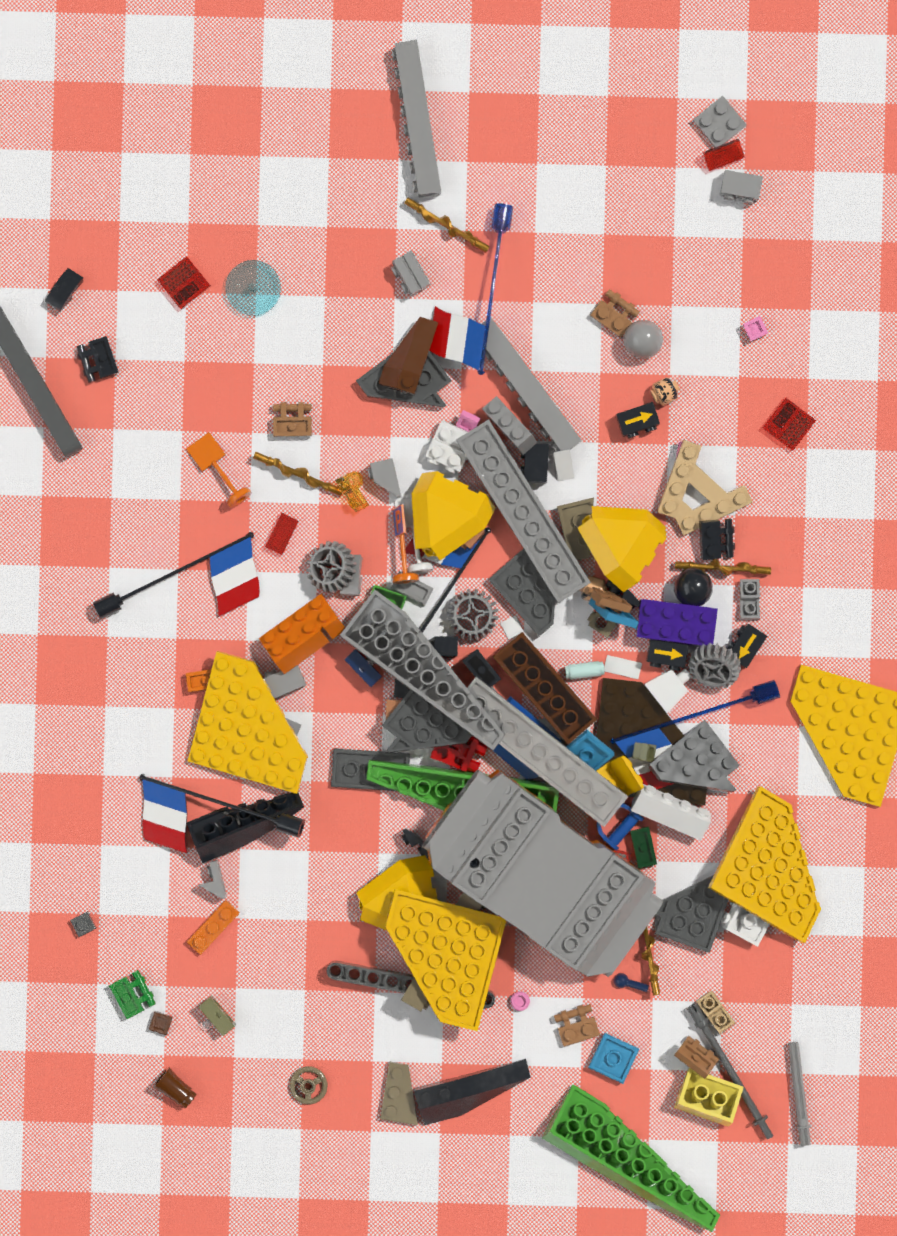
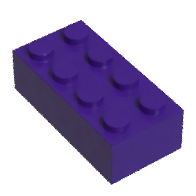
M640 599L637 620L639 624L636 628L635 637L701 646L702 644L707 646L709 643L713 645L718 608Z

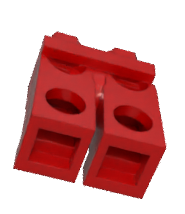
M472 736L467 744L452 745L454 748L449 746L434 747L430 758L465 772L467 770L475 772L479 769L481 763L472 759L474 752L484 756L488 747Z

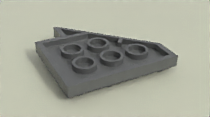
M430 351L415 396L378 384L384 365L391 355L356 380L368 397L443 408L446 404L437 392L452 382Z
M523 548L488 580L540 637L554 624L555 598Z
M714 875L662 899V906L656 913L661 915L655 934L710 953L728 899L708 888Z

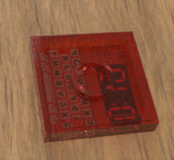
M187 256L157 279L181 310L211 287Z
M785 397L762 428L793 451L816 420Z

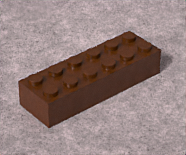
M523 632L493 656L568 745L598 720Z

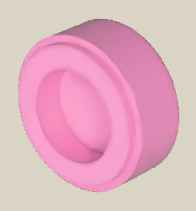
M517 991L511 996V1005L515 1010L523 1011L529 1006L530 999L527 993Z

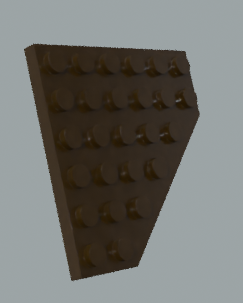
M603 678L597 738L614 752V756L609 761L622 755L627 758L615 743L616 741L657 728L662 731L672 745L684 736L642 682ZM672 784L656 789L663 793H669L677 799L686 800L691 804L705 805L707 789ZM637 792L628 795V797H634Z

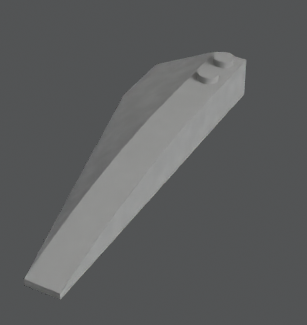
M374 590L340 634L341 638L494 751L505 734L406 612Z

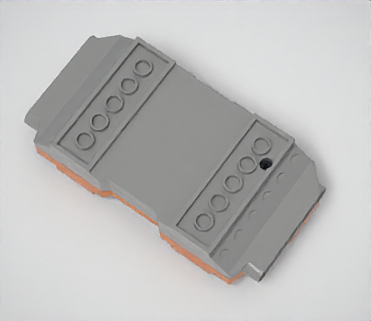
M498 769L489 776L480 770L474 772L455 800L446 807L425 836L426 840L422 846L428 852L431 867L450 881L451 884L496 915L507 920L548 952L587 977L604 974L607 977L612 975L663 903L662 899L652 893L655 882L649 876L600 841H589L560 820L559 815L552 807Z

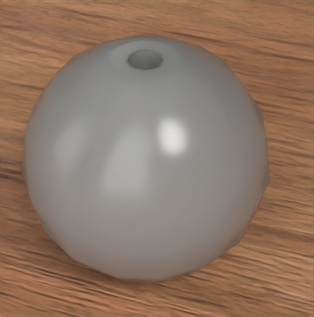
M638 320L631 323L623 337L625 349L631 356L638 359H648L655 356L663 344L661 329L649 320Z

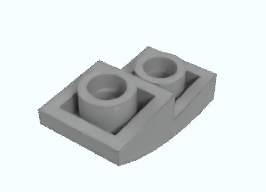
M354 555L355 558L352 561L357 564L352 567V569L356 570V573H351L354 580L348 579L349 586L343 585V590L340 591L341 596H360L362 583L360 573L363 560L361 555Z
M740 579V620H760L759 579Z

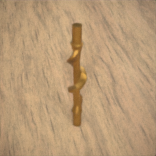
M409 197L406 199L404 204L416 210V213L422 214V217L427 222H437L446 227L450 237L460 236L469 241L472 246L479 248L485 253L488 251L490 246L473 236L470 231L463 232L451 225L448 216L444 215L439 218L426 210L422 204L415 202Z
M255 452L253 459L265 463L266 466L279 468L286 477L295 475L304 479L312 488L322 487L325 491L339 496L343 493L344 489L332 485L330 482H323L309 476V471L306 468H290L282 464L280 459H273L271 456L268 457L259 452Z
M713 559L709 564L675 561V569L721 570L726 576H730L734 571L750 572L754 575H771V567L751 566L747 562H739L735 566L720 565L717 559Z
M646 927L642 934L645 937L647 950L642 953L641 957L649 963V981L651 982L652 994L655 996L660 995L657 976L659 966L653 962L651 952L655 938L648 934V928Z

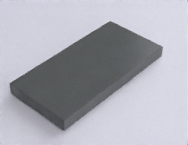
M334 748L331 787L396 791L367 780L369 760L410 764V753Z

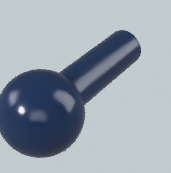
M618 973L613 980L614 985L618 988H625L627 986L648 993L650 985L628 979V976L624 973Z

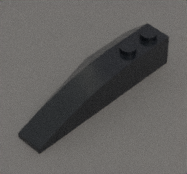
M299 793L275 796L273 800L268 801L264 799L256 800L257 803L246 805V803L238 804L239 807L276 818L277 815L280 816L281 813L293 816L304 808ZM228 807L220 808L187 822L202 863L234 851L276 828L273 821L232 808L229 809Z
M526 1059L416 1087L414 1092L423 1123L428 1125L462 1116L526 1081L531 1076Z

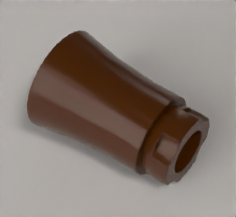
M170 1067L162 1073L152 1087L173 1100L176 1104H180L183 1108H187L197 1095Z

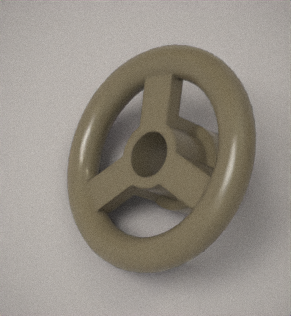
M305 1066L293 1073L289 1088L292 1096L298 1102L311 1105L322 1100L327 1092L328 1083L321 1070L312 1066ZM305 1072H312L319 1077L312 1080L303 1079L299 1075ZM295 1082L301 1084L300 1089L305 1094V1098L297 1093ZM322 1082L320 1093L311 1099V1094L315 1091L316 1085ZM310 1083L312 1085V1088L307 1089L305 1087V1084Z

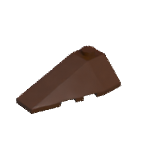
M419 317L384 365L378 384L415 396L438 322Z

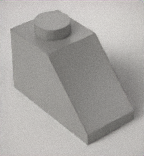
M393 459L370 463L371 468H367L370 480L374 479L375 484L396 497H401Z

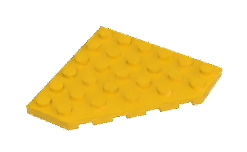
M217 651L188 762L297 794L308 758L307 753L300 745L298 737L287 722L265 679L262 678L256 663Z
M800 665L790 702L836 782L842 796L881 807L897 751V692Z
M757 786L708 888L800 943H805L821 911L820 903L817 902L814 882L808 871L806 854L802 850L800 833L792 814L793 808L785 800L765 788Z
M394 889L385 928L436 1017L442 1023L478 1032L506 920L500 916Z

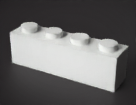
M643 784L644 788L637 791L632 800L631 811L701 841L711 824L710 812L704 808L691 805L686 800L677 799L669 793L656 790L651 785Z

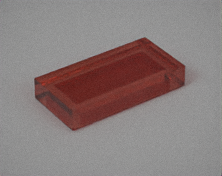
M739 139L702 152L709 171L745 158Z
M281 513L265 547L283 555L299 521Z

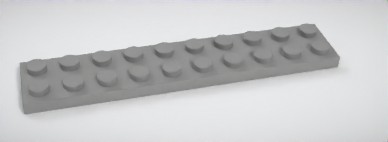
M489 419L456 439L557 603L590 584L591 582Z
M476 676L467 689L505 734L499 744L605 827L628 796Z

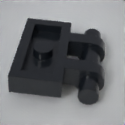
M107 336L88 342L90 350L87 351L84 344L76 346L78 351L77 357L78 360H81L84 369L82 372L87 377L88 383L96 381L94 377L96 372L99 373L101 379L119 373ZM93 356L96 366L91 367L88 357Z
M718 519L699 521L701 559H719L723 550H726L727 558L734 557L735 543H733V533H735V527L732 524V519H725V526H720ZM720 534H725L726 543H721Z

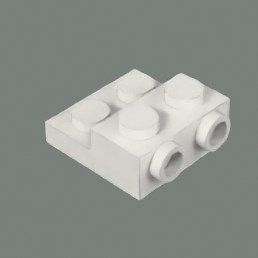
M441 420L425 455L428 457V461L435 465L439 463L446 465L445 469L452 473L460 472L467 457L456 439L468 433V431Z
M730 902L732 907L729 913L726 912L723 915L721 927L758 947L770 924L735 903Z

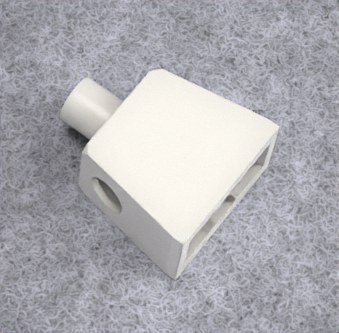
M670 669L646 682L644 686L663 710L668 713L688 692L684 683L691 679L692 676L686 669L677 675Z

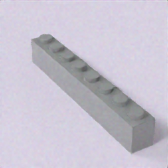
M417 40L394 43L395 49H391L393 61L397 60L398 68H394L396 80L400 79L401 87H397L399 99L403 98L404 105L400 106L402 117H406L407 124L404 125L405 136H409L410 143L407 144L408 155H412L413 162H410L411 174H415L416 181H413L414 193L418 192L419 197L441 194Z
M490 317L482 323V325L486 326L484 355L489 361L493 360L497 365L494 367L500 376L504 375L508 380L506 385L511 392H517L519 395L517 400L522 407L527 406L531 411L529 413L530 418L534 423L538 421L542 426L540 431L546 439L550 437L553 441V444H551L556 452L571 450L582 442L494 320Z

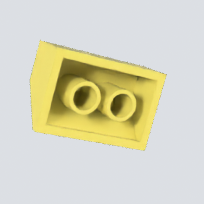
M688 1068L674 1108L729 1127L733 1123L744 1087L712 1075H708L704 1079L694 1070Z

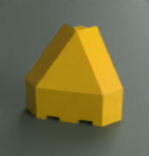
M438 471L422 473L411 493L415 549H422L427 557L437 556L439 560H442L484 530L496 507L487 494L481 491L479 493L473 492L468 489V485L457 480L452 482L444 478V474Z
M591 506L592 514L587 515L582 520V525L578 527V530L604 575L622 592H625L642 578L640 573L645 566L649 567L656 555L655 549L666 540V527L647 509Z
M423 855L401 859L356 892L360 900L359 907L362 911L360 920L386 930L385 923L394 889L438 900L436 888H432L431 877H434L433 868L429 864L427 857Z

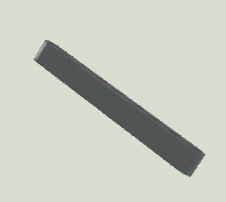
M0 306V346L60 450L68 458L82 450L83 447Z
M332 961L327 967V975L333 980L405 993L407 990L406 982L414 978L411 974L342 961ZM337 965L340 967L341 973L334 975L331 973L330 968ZM357 969L360 976L358 978H351L349 971ZM370 973H376L379 979L376 982H371L368 979ZM394 976L398 982L396 985L391 986L387 983V978ZM489 989L487 994L492 997V1001L485 1003L484 1008H490L495 1003V995Z

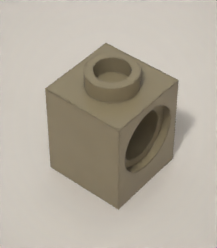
M593 610L587 619L590 622L588 626L608 638L617 623L606 620V626L599 628L596 625V620L602 616Z

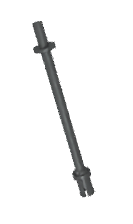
M697 1002L692 1004L691 1007H687L686 1009L695 1021V1027L702 1029L733 1083L744 1087L710 1030L708 1017L704 1016ZM744 1087L741 1097L755 1118L752 1124L753 1126L759 1125L768 1140L774 1136L765 1122L768 1116L760 1114Z

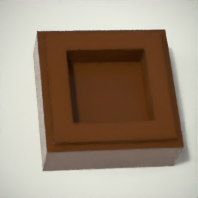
M154 1011L148 1030L167 1036L173 1016Z

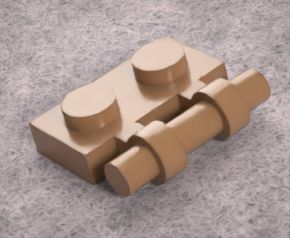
M609 289L605 296L611 299L610 302L607 304L601 300L590 316L621 338L627 327L632 323L627 319V316L631 314L636 318L640 311L635 308L634 304L631 302L629 304L622 299L618 292L614 293ZM615 304L624 309L622 314L613 308Z
M287 402L273 404V412H281V417H273V436H312V417H304V411H312V404H304V402H298V404H287ZM298 411V417H287V412Z
M586 587L584 593L595 600V604L603 609L609 607L617 613L622 611L630 613L633 607L624 598H620L613 592H603L596 587Z
M590 1004L585 1006L579 1005L576 1009L570 1011L563 1010L560 1011V1014L554 1015L556 1023L564 1021L565 1024L558 1027L563 1047L600 1036L595 1017H586V1013L592 1012ZM580 1015V1021L570 1024V1018Z
M690 1036L686 1038L674 1055L704 1079L719 1060L712 1050H707L700 1044L699 1040H694Z

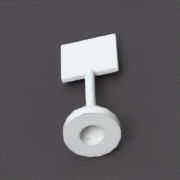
M412 498L396 500V507L401 504L404 505L405 527H411L415 549ZM415 549L417 563L408 566L407 573L419 575L433 571V564L421 562L420 550Z

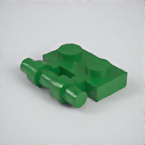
M139 970L132 973L134 981L130 982L128 977L125 976L109 985L126 1019L144 1011L141 1003L146 1001L149 1007L156 1004L153 999L154 995L152 991H149L145 983L146 979L144 976H141ZM136 986L139 987L143 994L139 998L133 989Z

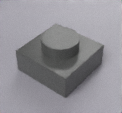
M88 911L70 920L78 937L97 928Z

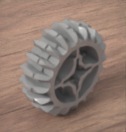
M326 541V544H319L320 549L313 548L315 553L309 554L311 561H306L310 567L305 569L310 573L307 577L312 580L311 584L316 586L318 590H323L326 593L329 591L335 593L336 590L341 591L343 590V585L349 586L348 579L354 580L351 573H356V570L352 569V567L357 565L356 562L352 561L355 556L350 554L351 550L346 548V545L339 544L337 541H333V543ZM339 555H340V557H341V559H342V566H341L340 563H339V560H340V558H338ZM331 565H333V566H335V567H337V568H333V567H332V569H330V568H327L326 566H331ZM320 568L323 570L322 576H324V579L321 577Z
M467 589V596H464V593L461 591L460 596L462 598L459 600L458 597L454 596L453 598L457 603H449L454 609L447 610V613H453V617L447 618L448 621L454 620L450 628L457 626L454 633L457 634L459 631H462L461 638H464L465 633L469 634L468 640H471V635H475V639L479 640L478 634L480 633L485 638L486 634L484 631L487 630L489 633H492V630L488 627L490 625L496 627L492 619L498 620L499 618L498 616H493V613L498 612V609L492 610L491 607L496 602L494 601L489 604L488 601L491 599V596L489 595L486 599L483 598L485 595L484 591L481 592L480 596L477 595L478 589L474 590V595H471L470 589ZM473 599L482 601L488 609H476ZM467 600V612L457 615L459 605ZM470 605L478 613L483 612V614L475 617V625L473 620H470L471 618L462 617L470 613ZM489 615L487 624L478 630V618ZM458 620H469L473 631L464 629Z
M709 643L707 646L702 644L701 647L695 649L689 660L690 674H692L693 679H697L698 684L703 683L704 688L706 686H711V689L717 687L719 690L722 686L727 688L737 681L741 671L740 659L737 657V653H733L732 648L726 649L725 645L719 646L718 643L716 645Z

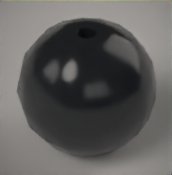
M698 568L685 569L675 579L674 593L682 604L702 606L710 599L713 593V583L705 571Z

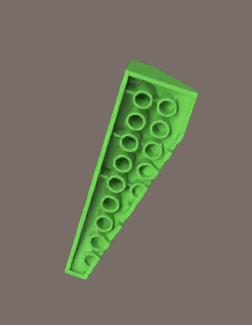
M369 760L367 780L396 790L401 794L411 796L418 801L428 803L444 811L455 800L474 772ZM509 777L540 798L557 813L559 791L547 782Z
M572 1085L550 1120L542 1139L642 1198L703 1229L713 1232L720 1214L703 1198H700L693 1192L694 1189L690 1185L687 1186L680 1179V1176L675 1171L673 1172L653 1149L636 1136L637 1134L632 1129L629 1130L622 1123L623 1120L615 1116L605 1103L577 1086Z

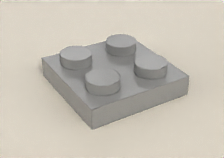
M723 95L693 119V122L716 150L747 126Z

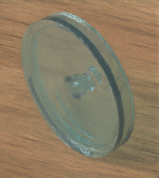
M259 260L244 261L235 266L229 273L225 285L226 296L230 304L238 312L247 316H260L272 310L279 301L281 282L276 271L267 263Z

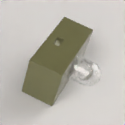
M212 995L199 1005V1009L206 1016L200 1023L202 1031H209L215 1026L221 1035L224 1036L235 1027L236 1023Z

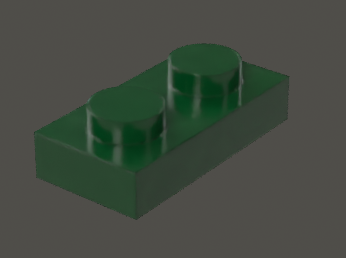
M649 826L630 830L638 868L657 865Z

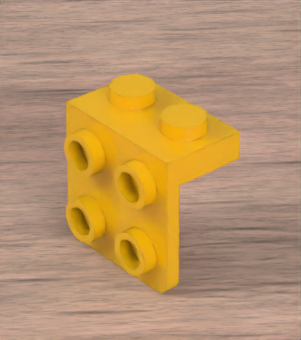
M624 755L607 762L596 770L627 796L644 788L642 778L636 774L632 768L631 761Z

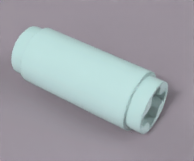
M599 661L569 664L565 666L566 679L573 680L605 675L604 664Z

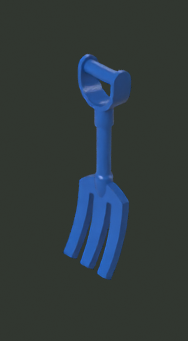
M511 696L507 699L508 702L562 743V740L516 700ZM500 744L494 749L498 756L526 780L539 777L538 774ZM625 803L621 807L627 809L630 813L609 837L605 835L601 824L597 822L598 833L616 851L619 849L617 845L639 820H644L640 814L631 811V807Z

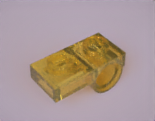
M353 471L335 480L338 484V489L344 493L349 506L355 512L369 506L359 490V487L363 484V477L359 472ZM349 478L352 479L353 485L350 484Z

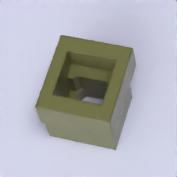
M635 742L632 758L648 762L654 761L656 745Z

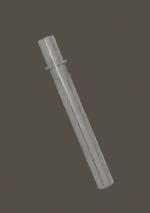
M789 1042L788 1048L797 1115L796 1129L799 1131L800 1145L806 1146L811 1145L809 1133L811 1125H809L799 1043Z

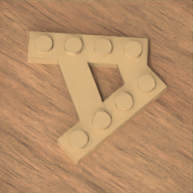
M684 439L682 440L657 512L675 518L682 534L686 535L699 528V521L719 519L753 502L745 485L726 493L696 465L702 446ZM688 483L709 501L691 509L682 501Z

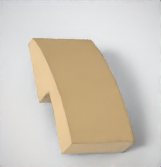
M712 990L696 1001L720 1035L736 1024Z

